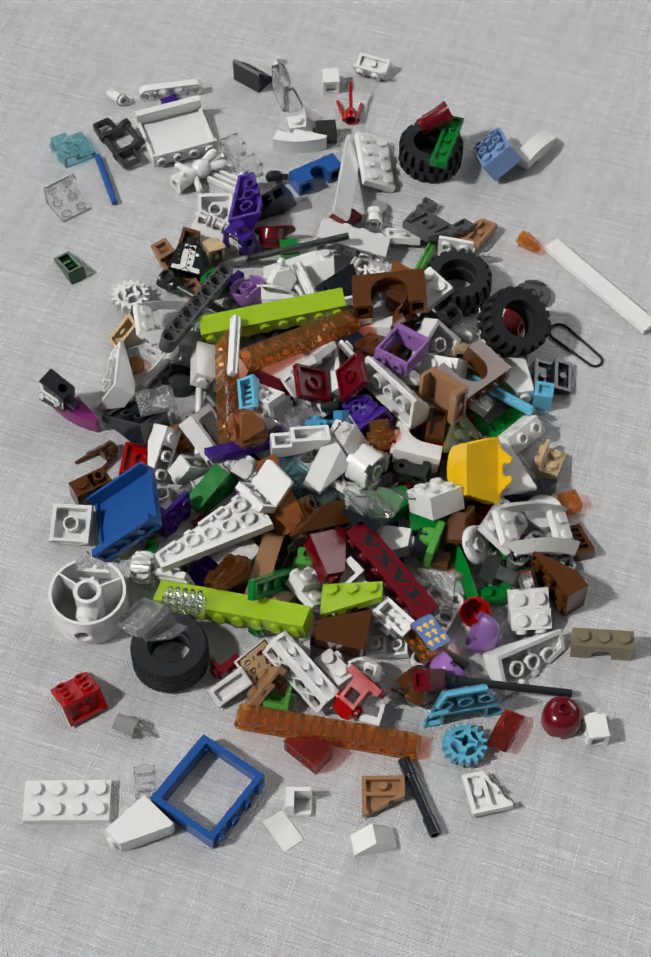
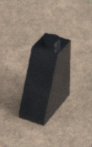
M354 264L346 266L315 286L317 292L342 287L344 297L351 296L352 276L357 275Z

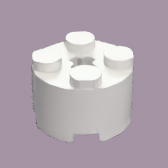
M363 443L355 453H351L346 460L348 467L345 476L363 488L371 490L382 480L379 477L383 470L387 471L389 458Z

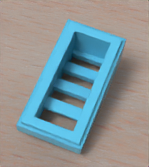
M254 374L237 379L239 409H257L260 389L259 379Z

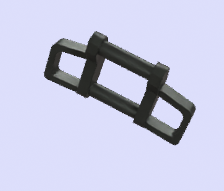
M105 118L93 124L94 132L99 137V140L108 147L113 154V158L124 169L140 163V156L137 152L145 143V139L135 131L128 118L121 120L117 126L110 118ZM107 125L112 128L104 133H101L99 130ZM128 131L134 140L131 144L117 149L111 141L123 136ZM131 155H134L135 157L134 159H131L127 162L123 160L124 158H127Z

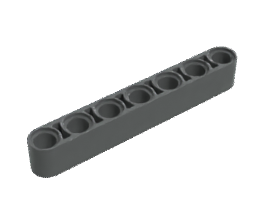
M220 263L163 330L159 341V349L162 352H173L199 321L198 316H203L229 285L233 273V267L230 264Z

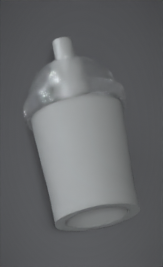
M121 713L117 714L112 726L113 729L132 737L134 740L143 739L146 735L152 736V733L148 732V727L143 720H138Z

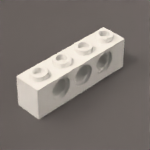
M523 415L497 437H506L517 455L544 433L545 429L537 415Z

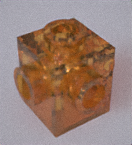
M388 418L369 421V432H366L368 444L371 443L372 448L376 450L391 449L392 440H395L394 429H390Z

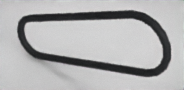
M555 323L549 327V336L584 363L594 368L603 364V357L569 326L563 323ZM555 326L567 328L600 358L601 362L597 365L589 363L553 337L551 329Z

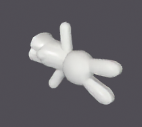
M214 148L210 149L202 159L196 160L191 168L176 162L174 166L181 172L171 175L170 183L179 194L193 183L196 191L201 192L203 188L200 179L207 177L213 171L226 168L228 162L226 160H218L210 163L217 156V150Z

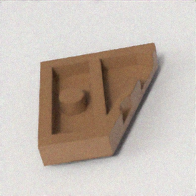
M482 218L475 221V231L452 236V238L473 241L475 249L479 250L497 230V223Z

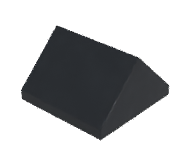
M233 60L234 80L258 93L274 80L273 76L249 63Z

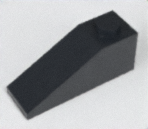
M280 183L261 196L263 207L258 221L284 214L297 205L292 192L283 183Z

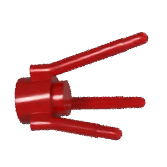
M350 81L349 108L344 112L339 100L336 103L342 121H345L348 125H354L357 121H360L363 103H360L358 111L353 108L352 82Z

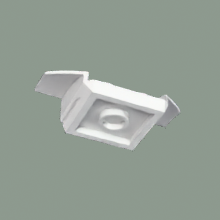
M257 285V287H261L262 303L300 296L296 290L290 291L275 285Z

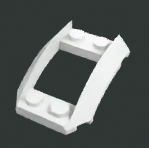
M162 300L134 305L133 314L136 335L142 340L144 338L148 340L152 347L158 345L164 329L155 330L152 309L180 311L187 302ZM199 321L179 345L193 348L197 341L203 342Z
M523 501L503 504L491 512L500 546L505 550H512L515 557L533 554L534 551L542 554L562 555L564 553L569 554L573 558L576 555L580 541L573 539L565 513L569 507L538 501ZM535 511L546 513L553 537L519 540L512 512Z

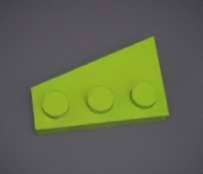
M383 581L323 584L320 619L327 618V615L337 612L338 615L346 613L345 610L354 607L361 609L383 602Z

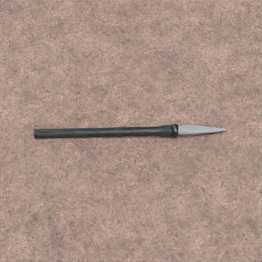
M349 233L259 253H247L246 256H238L221 263H228L231 266L241 265L246 262L250 264L251 262L268 257L350 239Z

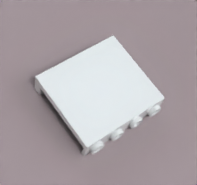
M199 95L135 111L136 124L141 136L145 139L144 144L153 167L195 158L206 154L213 148L218 151L217 138L214 139L201 108Z

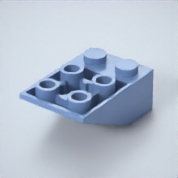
M500 127L491 130L487 137L478 141L475 147H473L482 167L494 181L498 180L522 160Z

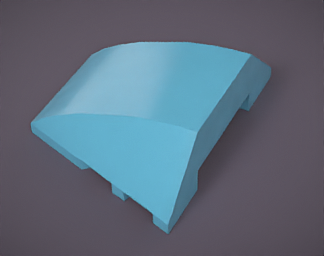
M486 684L444 690L439 694L432 710L423 722L422 728L443 725L444 717L482 711L483 718L503 715V710Z

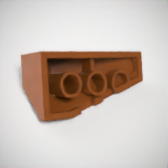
M275 454L257 461V471L259 472L268 459L273 460L281 468ZM292 489L286 494L274 514L267 513L274 529L267 532L284 536L291 533L305 520Z

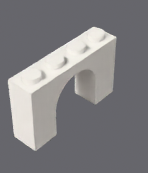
M426 402L430 408L440 409L430 402ZM397 419L396 427L399 430L395 429L393 441H396V443L392 442L389 453L393 454L392 462L394 463L398 459H406L410 463L422 465L424 460L431 462L432 472L437 473L443 446L422 442L411 435L409 431L421 428L422 424L409 429L403 422Z

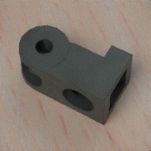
M398 459L393 464L395 478L414 485L427 483L432 473L431 462L424 460L422 465L410 463L406 459Z

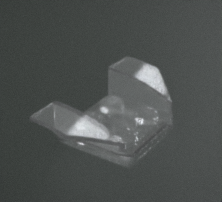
M284 63L272 65V90L282 112L290 113L301 110L303 114V104L296 90L293 87L290 88V77Z
M345 485L341 495L363 517L393 518L399 511L403 500H416L413 495L404 490L378 487L377 491L373 489L361 490L354 486Z
M142 597L114 622V625L120 632L123 631L138 638L142 637L144 641L173 639L188 628L177 623L171 611L164 604Z

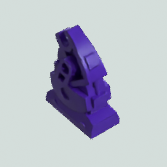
M356 394L347 402L349 403L348 405L342 404L344 410H349L350 423L355 426L365 440L395 420L385 405L381 407L378 402H374L370 395Z

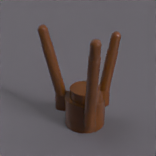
M109 440L103 445L86 452V455L76 460L75 464L99 453L103 459H108L103 465L104 469H106L112 461L117 459L115 454L118 453V448L113 441Z

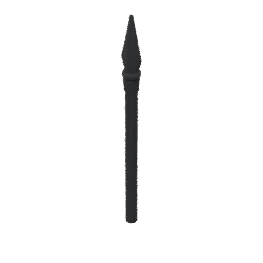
M445 673V685L473 686L486 684L491 689L572 697V689L468 678L466 676Z

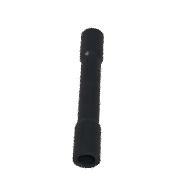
M403 757L398 760V764L412 791L423 817V823L429 837H437L442 833L430 809L410 757Z

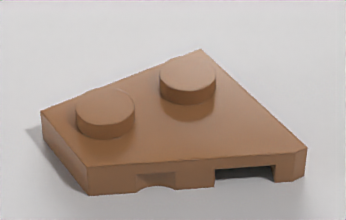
M282 666L263 668L258 675V682L247 693L246 703L252 707L259 706L275 687L273 682L277 675L281 674L283 676L287 670Z
M404 775L362 776V818H366L405 799Z

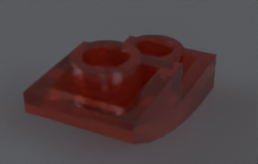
M505 709L487 741V745L507 752L515 740V734L524 723L525 716Z

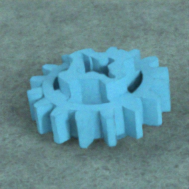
M462 722L459 723V727L453 724L451 731L446 729L445 736L442 737V751H446L444 757H451L450 763L453 764L456 761L458 762V767L465 763L466 767L469 768L471 762L474 765H478V759L483 760L484 753L487 752V739L484 738V731L478 733V726L471 728V723L469 722L467 726H463Z

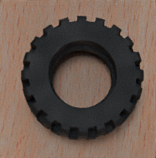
M417 122L414 125L411 124L407 127V130L403 131L399 140V164L407 175L410 174L411 178L419 179L420 182H442L443 179L451 178L452 175L458 172L462 164L463 138L461 134H459L446 169L430 166L429 162L432 154L420 151L423 149H435L443 126L423 135Z
M450 250V252L444 251L440 253V256L436 255L428 262L426 269L430 266L444 280L460 279L470 284V286L464 288L453 287L454 292L434 307L436 312L446 307L449 300L458 306L464 317L470 316L471 313L479 312V308L490 297L492 283L491 270L480 256L476 257L475 253H467L465 250ZM452 310L447 313L448 317L450 315L455 316Z
M508 286L505 289H500L485 301L480 308L481 312L478 313L477 320L480 322L477 324V328L481 330L479 334L481 340L484 339L485 344L496 354L499 353L501 358L526 357L542 346L550 333V330H548L551 327V321L548 320L550 314L545 309L544 301L541 302L537 294H532V290L528 288L523 290L522 286H516L515 288ZM504 309L513 310L520 315L525 325L524 337L513 335L507 330L502 318Z

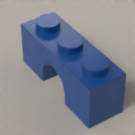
M333 153L289 171V184L299 196L314 190V178H323L328 184L338 180L341 162Z

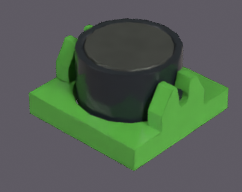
M438 520L435 529L431 527L420 528L415 539L411 555L423 562L422 572L430 573L441 545L445 522Z

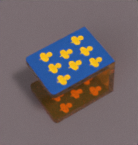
M431 614L411 623L410 627L413 631L403 637L423 665L432 661L441 650L445 652L452 641Z

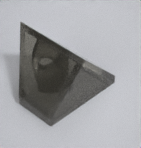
M284 535L275 563V570L289 567L294 563V557H297L298 547H304V538L298 539V536L290 537V535Z

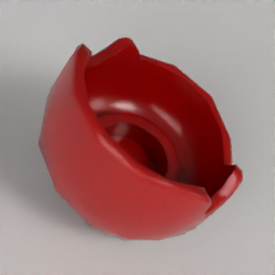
M472 596L460 606L459 616L464 624L472 627V624L478 623L479 620L476 617L480 612L492 616V608L489 601L483 597Z

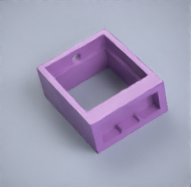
M398 323L375 348L374 359L381 362L391 371L406 378L425 354L428 353L430 338ZM396 342L415 351L407 362L388 352Z

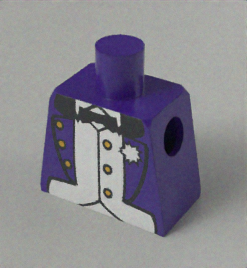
M242 220L234 221L224 230L223 243L226 249L237 257L246 256L247 253L258 252L255 233L246 227Z

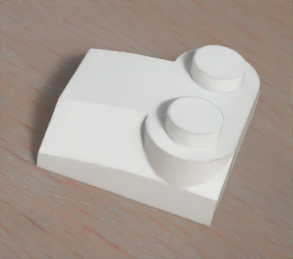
M198 194V212L201 209L228 221L233 194Z
M53 503L49 542L79 546L89 544L91 524L93 522V506Z

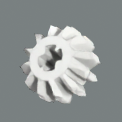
M136 551L130 562V577L133 582L138 584H151L155 579L152 571L155 567H158L155 554L150 551Z

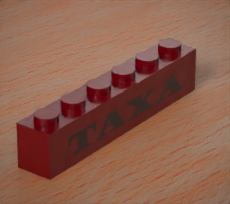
M362 521L346 532L348 537L346 541L351 549H357L360 553L358 556L365 565L368 563L372 567L370 571L375 578H381L384 582L385 590L389 594L392 592L396 596V603L401 609L405 607L408 611L407 614L414 621L428 614L435 617L440 613L438 604L377 532L374 533Z

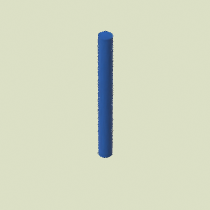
M95 154L94 158L111 204L117 205L118 200L100 154Z

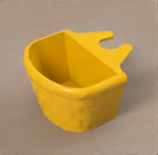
M498 437L483 438L454 445L451 447L448 455L447 481L462 486L463 498L480 502L481 504H498L502 491L513 481L512 476L506 477L503 473L505 463L511 464L513 458L501 448Z

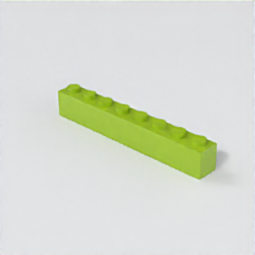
M341 287L198 316L203 342L214 344L219 341L229 340L230 318L233 315L241 317L240 337H249L253 334L268 333L292 326H303L307 323L341 318L347 315V308Z
M163 579L153 598L157 609L163 613L177 612L196 617L200 620L209 619L217 623L225 622L237 627L246 626L255 630L262 629L275 634L286 631L290 636L296 638H307L314 620L311 606L268 598L251 601L248 600V595Z

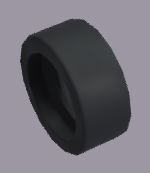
M185 362L171 363L172 369L162 378L164 391L173 397L190 395L196 388V386L190 385V380L182 385H174L168 381L171 376L176 374H185L190 377V364Z

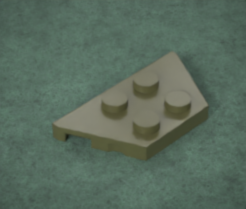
M466 414L464 418L454 425L447 424L443 446L444 453H449L454 445L480 439L479 434Z

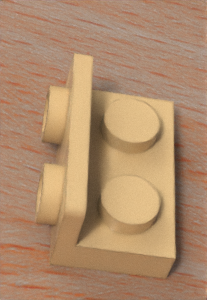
M546 439L545 444H541L539 447V456H535L533 466L536 467L534 475L547 479H557L567 453L549 448L550 439Z

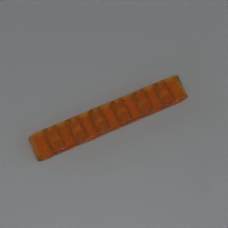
M344 310L245 347L240 351L239 359L248 371H256L351 335L360 329L361 322L351 310Z
M228 330L221 335L214 345L217 438L220 444L232 442L230 441L232 434H230L227 428V419L231 412L239 410L237 379H240L239 368L236 377L227 375L230 332Z

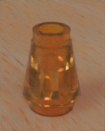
M523 230L516 239L518 246L535 254L542 248V245L529 231Z

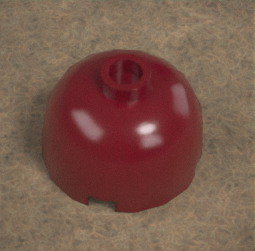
M558 696L549 700L541 713L542 727L552 737H561V739L572 738L579 733L583 723V712L580 705L575 700L565 696Z

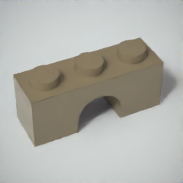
M572 627L570 657L590 658L594 652L605 651L611 654V660H632L635 650L634 631Z

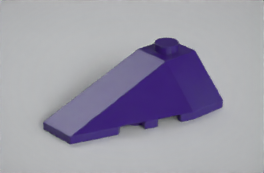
M250 172L238 175L228 222L232 224L236 220H242L244 225L253 231L261 216L263 202L255 173Z

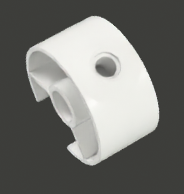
M75 560L63 566L54 575L48 591L49 602L56 627L67 639L85 645L99 644L115 637L124 628L130 612L128 594L124 577L113 564L108 563L109 570L97 569L95 564L92 569L78 568L77 561ZM80 577H89L83 580L80 579ZM95 578L111 579V581L100 585L99 579ZM63 595L73 600L76 604L75 621L64 617L57 610ZM120 601L118 606L109 615L104 617L105 607Z

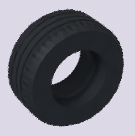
M177 612L154 615L141 623L131 639L130 652L134 671L140 681L147 687L152 688V690L163 693L184 691V689H189V687L199 682L208 669L210 653L207 634L199 622L188 615ZM166 642H178L189 649L184 658L174 663H162L151 656L159 645Z

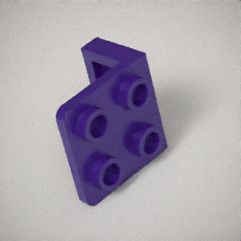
M184 491L166 510L160 506L163 527L154 533L167 538L170 534L177 531L183 521L190 517L189 492Z

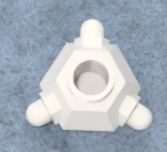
M279 258L276 267H273L269 275L267 285H275L294 291L296 290L295 285L301 286L298 283V277L290 265L285 264V259Z
M245 455L243 458L238 457L234 460L228 459L223 461V465L228 467V472L243 482L251 483L258 473L256 467L257 460L249 455Z

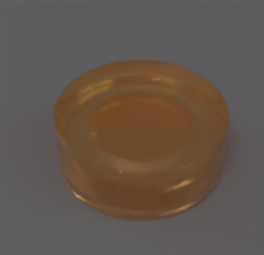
M138 356L129 358L132 373L134 375L142 373L145 368L144 360Z

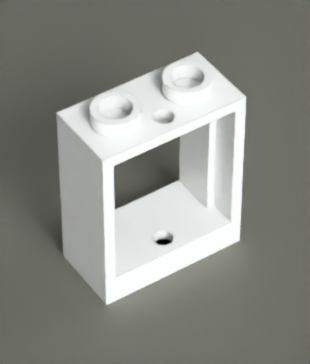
M209 403L179 424V427L206 462L209 459L204 454V448L215 446L216 444L198 420L202 421L219 445L232 442L230 441L232 434H230L227 426Z

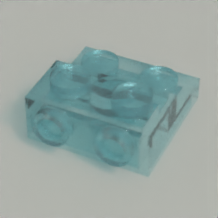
M82 131L70 136L65 132L50 138L51 143H49L52 153H56L58 162L62 163L66 169L92 159L96 154Z

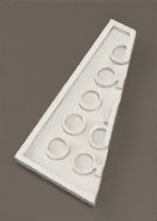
M235 495L231 498L229 504L220 506L198 522V526L193 530L188 529L184 532L182 538L170 542L155 553V558L164 573L274 529L273 523L267 513L256 512L249 501Z

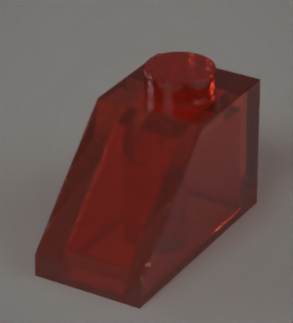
M317 736L290 737L284 740V750L315 775L333 758L331 744Z

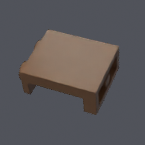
M435 367L424 371L419 378L418 396L425 402H430L440 409L448 410L447 422L454 425L465 417L468 386Z

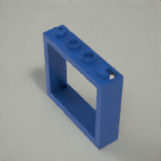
M203 734L151 796L150 800L170 820L214 849L217 844L224 841L227 835L226 832L230 827L234 828L237 825L243 811L246 812L251 807L253 798L262 793V789L265 786V775ZM208 751L252 780L211 832L167 802Z

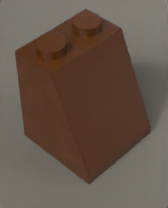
M365 610L320 619L319 625L314 624L311 640L314 641L313 647L324 650L330 648L333 652L337 650L341 654L357 658L361 657L373 611Z

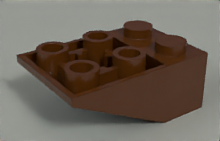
M534 551L530 567H533L539 586L548 587L549 598L553 602L554 608L565 617L584 606L589 585L576 570Z

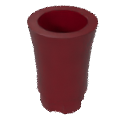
M443 101L422 115L421 118H418L416 122L424 135L446 124L455 122L446 102Z

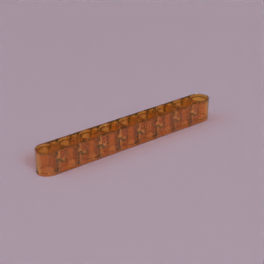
M246 703L238 706L234 723L237 729L396 758L409 756L411 760L418 758L422 739L420 735L413 732Z

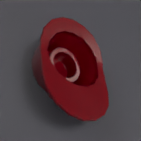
M292 225L261 226L255 228L254 233L259 236L262 248L273 249L278 248L279 240H285V236L295 232L296 228Z

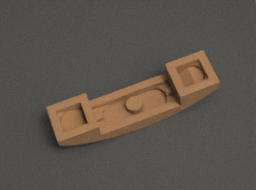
M163 238L152 244L151 249L162 269L165 270L168 269L175 250L168 240ZM177 276L181 278V285L193 292H196L201 286L196 277L188 279Z
M271 532L264 533L250 579L273 572L284 536ZM248 584L245 591L246 595H248Z

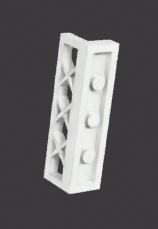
M286 631L273 638L262 652L274 666H282L286 669V665H288L291 672L287 670L283 675L284 678L316 714L328 702L334 699L339 692ZM272 648H273V650L277 653V656H278V657H276V656L271 652V649H272ZM300 681L304 683L305 688L302 687ZM313 696H315L319 700V705L314 700Z

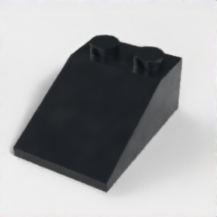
M128 402L125 407L116 408L102 416V420L131 443L142 447L148 446V439L154 423L170 427L167 410Z

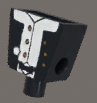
M188 237L186 244L178 243L168 266V269L172 270L174 275L188 279L196 277L200 281L203 248L197 247V238Z
M50 369L39 380V400L60 412H64L68 407L74 411L80 407L82 402L75 398V387L53 369Z

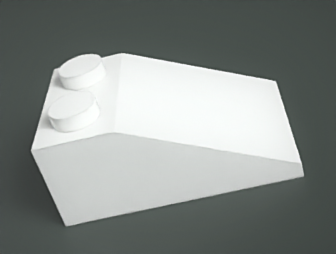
M424 318L417 330L418 333L430 338L427 353L430 355L447 357L461 341L439 319ZM425 356L413 368L420 375L423 373Z

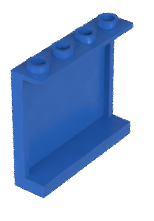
M141 461L86 498V501L95 505L99 545L91 550L92 557L107 563L163 527L155 469Z

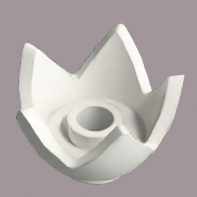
M363 656L348 661V663L361 669L374 682L379 683L383 671L381 665L375 659Z

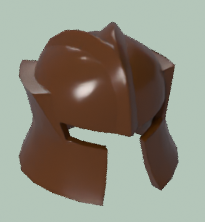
M415 665L395 680L401 687L390 690L402 696L413 707L428 706L435 697L436 691H413V677L410 674H412L414 669H423L422 665Z

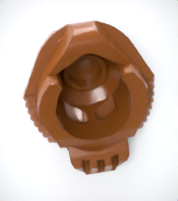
M242 408L231 412L228 416L227 428L230 434H232L230 441H235L234 444H238V447H243L244 450H247L248 446H261L268 438L263 415L253 408Z

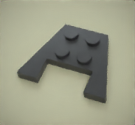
M427 197L423 198L422 203L416 206V210L412 211L402 224V228L426 242L439 240V236L452 237L475 231L476 224L465 218L450 224L432 214L431 212L437 209V203Z

